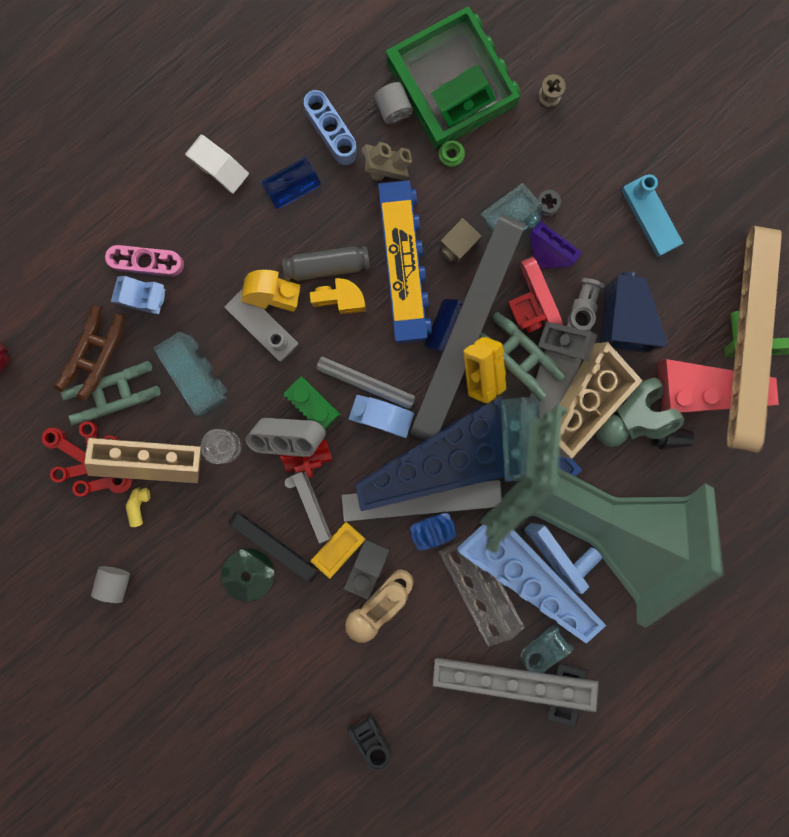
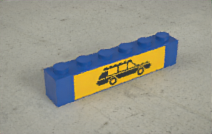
M410 180L378 184L395 344L427 341V334H432L431 320L430 318H425L424 308H429L428 294L427 292H422L421 282H426L425 267L419 266V256H423L422 241H417L416 231L420 230L419 214L414 215L413 205H417L416 189H411Z

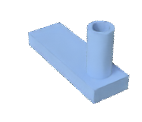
M530 523L524 531L545 560L574 592L583 594L589 588L583 578L602 560L601 554L596 549L590 547L573 564L545 525Z

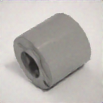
M401 82L388 84L375 93L374 99L386 124L399 122L412 115L413 108Z
M98 567L91 597L102 602L122 603L130 573L114 567Z

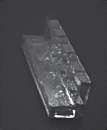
M468 535L458 543L440 550L439 554L487 646L511 640L524 628V625L502 583L459 553L457 548L471 536ZM451 552H457L461 560L460 565L453 561L450 555ZM464 576L471 579L474 584L473 589L466 586L463 580ZM476 599L484 603L486 612L478 609ZM489 623L497 628L500 635L493 637L488 628Z

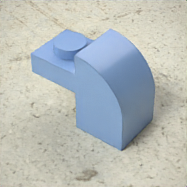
M127 276L117 277L111 302L128 308L159 314L165 297L164 285L156 282L145 283Z
M356 395L349 420L406 438L414 413L378 399Z

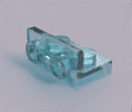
M521 183L482 212L481 219L493 232L502 213L526 223L525 230L527 227H534L541 220L542 204L525 184Z

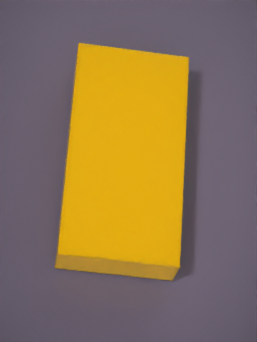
M346 521L313 557L311 562L330 579L366 538Z

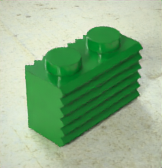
M478 64L470 69H466L461 75L448 83L442 84L438 89L431 92L449 127H453L458 121H462L468 115L471 116L472 113L481 110L482 107L490 104L491 101L495 102L496 99Z
M302 376L284 392V397L303 416L307 417V420L319 423L325 431L341 416Z

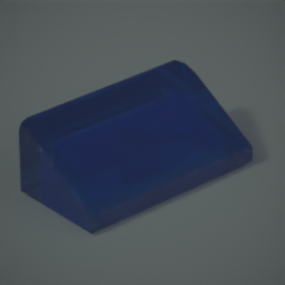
M307 157L296 161L261 181L276 209L321 185L317 173Z
M444 299L431 327L432 334L428 335L425 342L426 348L443 353L463 306V301L455 299Z

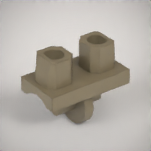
M379 142L376 146L365 144L362 148V153L366 158L365 171L371 173L373 180L381 181L385 176L399 180H406L409 177L407 167L412 163L409 149L401 148L397 152L391 151V147L382 142Z

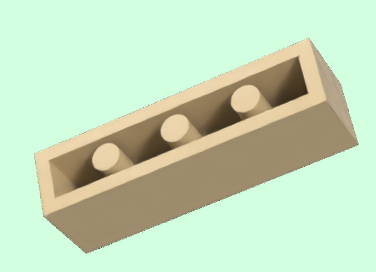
M88 438L84 464L88 476L198 483L201 447Z

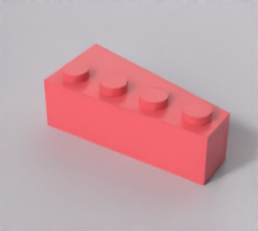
M669 359L657 362L658 378L664 385V393L660 398L661 412L669 409H676L680 413L730 409L733 370ZM769 377L767 406L779 405L777 380L774 377Z

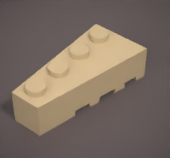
M608 342L594 344L589 361L584 360L559 404L567 408V413L561 419L559 457L572 459L642 382L641 378Z

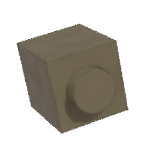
M462 218L441 240L440 248L442 250L440 252L448 261L452 262L454 260L459 264L480 242L482 235Z

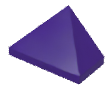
M541 221L529 234L533 255L540 269L570 267L582 253Z

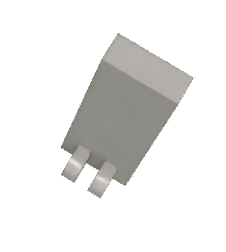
M306 471L287 478L285 486L287 488L297 487L318 542L322 543L329 540L332 535Z

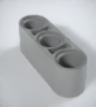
M262 418L246 436V443L251 450L258 453L307 457L315 452L326 434L324 428L315 421Z

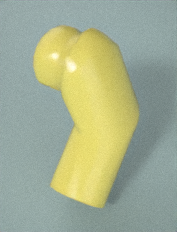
M138 487L134 489L127 501L126 511L130 527H137L143 524L140 506L142 502H148L150 499L148 488L140 489Z

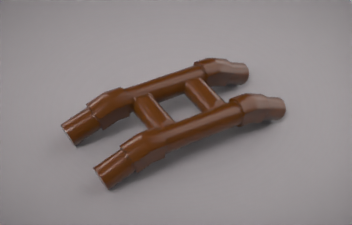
M96 304L91 305L83 334L69 363L60 374L61 377L53 386L57 391L63 392L67 385L76 377L79 371L78 368L91 372L83 383V387L77 393V397L82 401H86L90 394L99 386L102 374L116 344L119 343L122 336L125 314L115 312L107 339L96 336L102 306ZM90 344L102 348L96 363L83 358Z

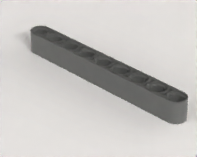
M502 213L500 214L410 431V435L426 440L440 431L465 372L463 350L470 345H474V342L479 338L526 223Z

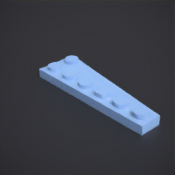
M485 525L479 527L457 548L464 557L493 575L499 582L514 590L520 597L535 605L541 612L556 620L558 624L586 644L606 626L591 608L514 529L499 543V551L496 554L486 549L487 536L485 532L487 526Z

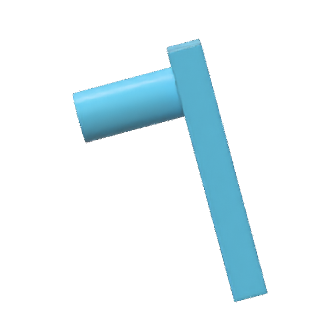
M649 174L623 186L621 191L658 258L681 246L683 242L654 190L658 185V180L654 175Z

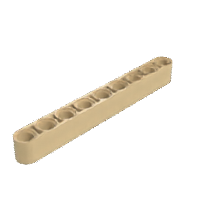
M752 226L746 240L727 433L728 447L751 452H759L761 450L765 436L782 237L781 230Z

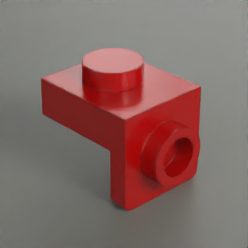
M533 291L507 302L519 330L527 329V332L530 333L543 327L541 322L545 321L547 317L546 314H542Z

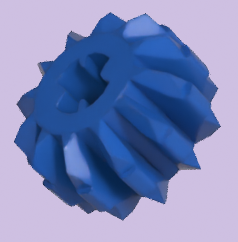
M442 513L412 524L410 527L411 538L418 550H427L454 539L457 535L456 527L450 515Z

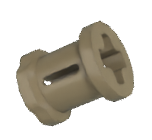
M552 74L544 79L538 93L539 102L542 106L549 108L559 104L566 86L561 76Z

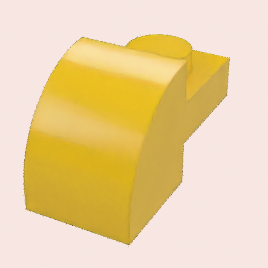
M256 270L250 272L245 277L240 302L264 309L269 304L294 312L297 308L300 285L278 278L279 272Z
M336 278V289H331V286L317 287L315 292H310L313 307L338 304L340 314L366 311L362 292L349 280Z

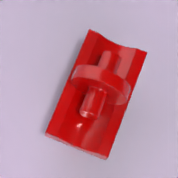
M324 439L311 456L280 455L287 473L306 471L308 478L314 477L313 469L322 467V463L333 461L327 441Z

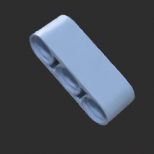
M319 90L308 92L304 98V107L308 119L336 161L342 165L352 164L357 158V147L354 137L323 92ZM315 103L323 105L319 110H312L311 106ZM330 124L337 126V129L332 132L324 130ZM342 146H349L352 148L351 151L346 154L339 152V149Z

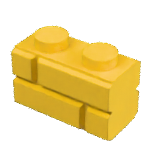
M481 337L474 342V345H470L463 350L467 388L470 397L483 403H490L496 398V395H500L506 390L504 348L500 342L487 337Z

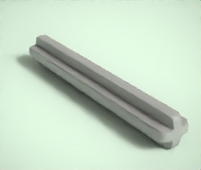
M321 357L317 363L316 368L318 371L407 409H411L414 404V395L325 357Z

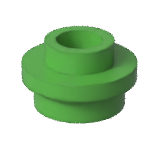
M449 140L441 145L439 159L445 166H458L464 159L465 151L459 142ZM453 151L456 153V157L449 158L447 153Z

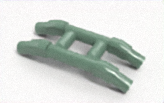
M496 312L492 316V321L511 337L503 344L505 367L539 401L543 400L547 393L528 372L539 362L558 382L562 381L566 374L548 354L546 355L512 321ZM481 332L478 339H480L481 337H490L486 336L484 333ZM518 344L531 354L520 366L508 355Z
M145 361L139 365L124 369V371L103 377L99 386L92 392L96 408L69 415L68 418L71 426L98 419L159 396L161 391L158 386L131 394L127 380L137 378L151 371L152 364L149 361ZM84 384L64 389L63 392H60L62 400L77 398V393ZM117 384L122 399L107 404L102 389Z

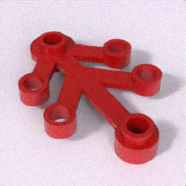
M88 421L81 423L79 433L85 437L86 445H88V438L97 439V425ZM87 425H90L92 427V432L90 434L85 433V427ZM46 429L42 434L44 446L50 449L59 448L83 463L67 468L54 467L50 472L51 479L59 483L65 482L71 477L87 474L84 464L86 452L67 441L66 434L62 429ZM51 433L55 435V441L53 443L49 442L48 437ZM111 435L105 436L103 438L106 440H119L116 436ZM58 470L63 472L62 479H58L56 476ZM105 477L92 482L82 480L75 482L72 490L79 497L87 496L90 492L106 488L115 493H123L131 488L133 479L122 478L120 485L115 483L114 477ZM80 484H84L86 487L84 493H80L78 490Z

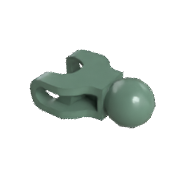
M651 378L641 382L627 397L626 402L617 408L618 414H612L595 434L603 445L609 447L622 445L629 435L632 440L639 436L661 439L680 429L684 423V417L676 409L662 412L650 410L651 405L660 399L664 393V385L660 379Z

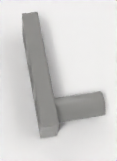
M241 290L225 308L282 363L300 344L263 308L240 302Z

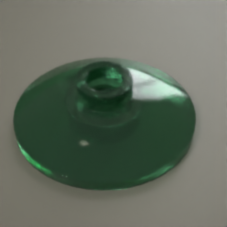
M251 548L241 549L231 554L225 561L221 573L225 590L233 598L244 602L255 601L265 596L271 589L275 576L274 567L270 559L263 552ZM247 571L250 573L251 579L249 581L243 580V572Z

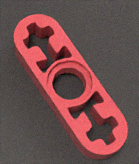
M534 257L521 261L520 268L530 292L533 291L542 314H546L547 319L543 321L544 325L546 321L563 325L559 311Z

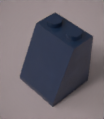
M622 272L621 275H618L606 285L600 343L608 342L614 349L652 353L666 347L667 339L647 279L638 277V274L634 272Z

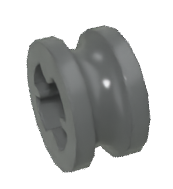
M553 190L543 191L536 201V209L543 216L555 214L561 205L559 194ZM546 197L549 198L550 202L555 203L551 206V209H547V205L542 204Z

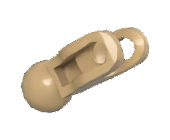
M401 569L393 572L364 603L361 609L354 610L348 615L345 628L350 639L357 643H366L372 640L378 633V629L404 606L408 594L414 585V580L410 573ZM401 578L405 580L406 587L404 588L399 583L393 581Z

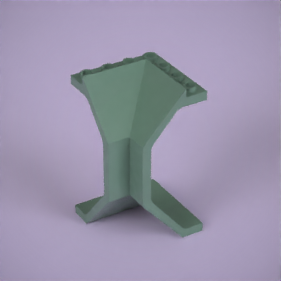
M557 404L550 412H545L541 420L532 416L526 476L479 522L487 526L485 532L487 536L486 549L496 554L499 551V543L525 518L531 516L539 517L590 543L601 554L604 561L634 598L637 606V624L647 628L722 576L714 488L705 483L694 493L686 497L618 498L563 471L558 467L561 419L567 413V408Z

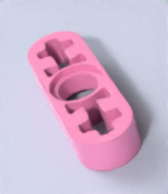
M114 245L107 250L105 255L106 262L110 267L123 272L173 277L179 275L184 268L183 259L176 252L170 250ZM120 252L124 257L131 258V262L120 260L118 264L113 258L114 256H119ZM144 254L150 255L152 259L151 264L146 268H141L138 264L140 256ZM173 258L177 262L169 270L166 265L158 264V259L163 262H170V259Z

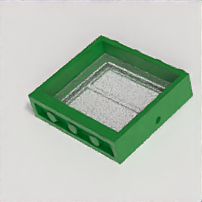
M469 6L386 50V63L396 81L403 84L413 111L435 150L439 149L443 143L449 140H456L517 107L520 89L514 80H510L504 60L497 57L491 37L484 34L479 16L476 13L473 14ZM478 64L496 97L495 102L491 101L490 104H486L481 110H477L471 116L468 115L467 118L458 121L453 127H449L431 92L438 89L442 84L448 83L461 75L466 69H470Z

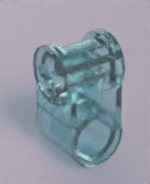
M558 625L545 630L536 640L522 650L520 658L527 670L544 673L552 665L564 659L573 651L572 644H568L560 634ZM535 653L540 654L539 663L529 665L530 656Z

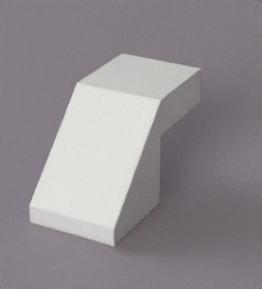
M202 134L185 153L203 172L214 177L230 193H234L249 175L234 158Z

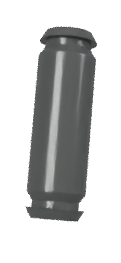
M363 245L362 248L351 246L296 254L291 258L286 256L282 259L284 277L289 282H291V279L302 281L357 273L362 269L367 271L370 268L368 250Z

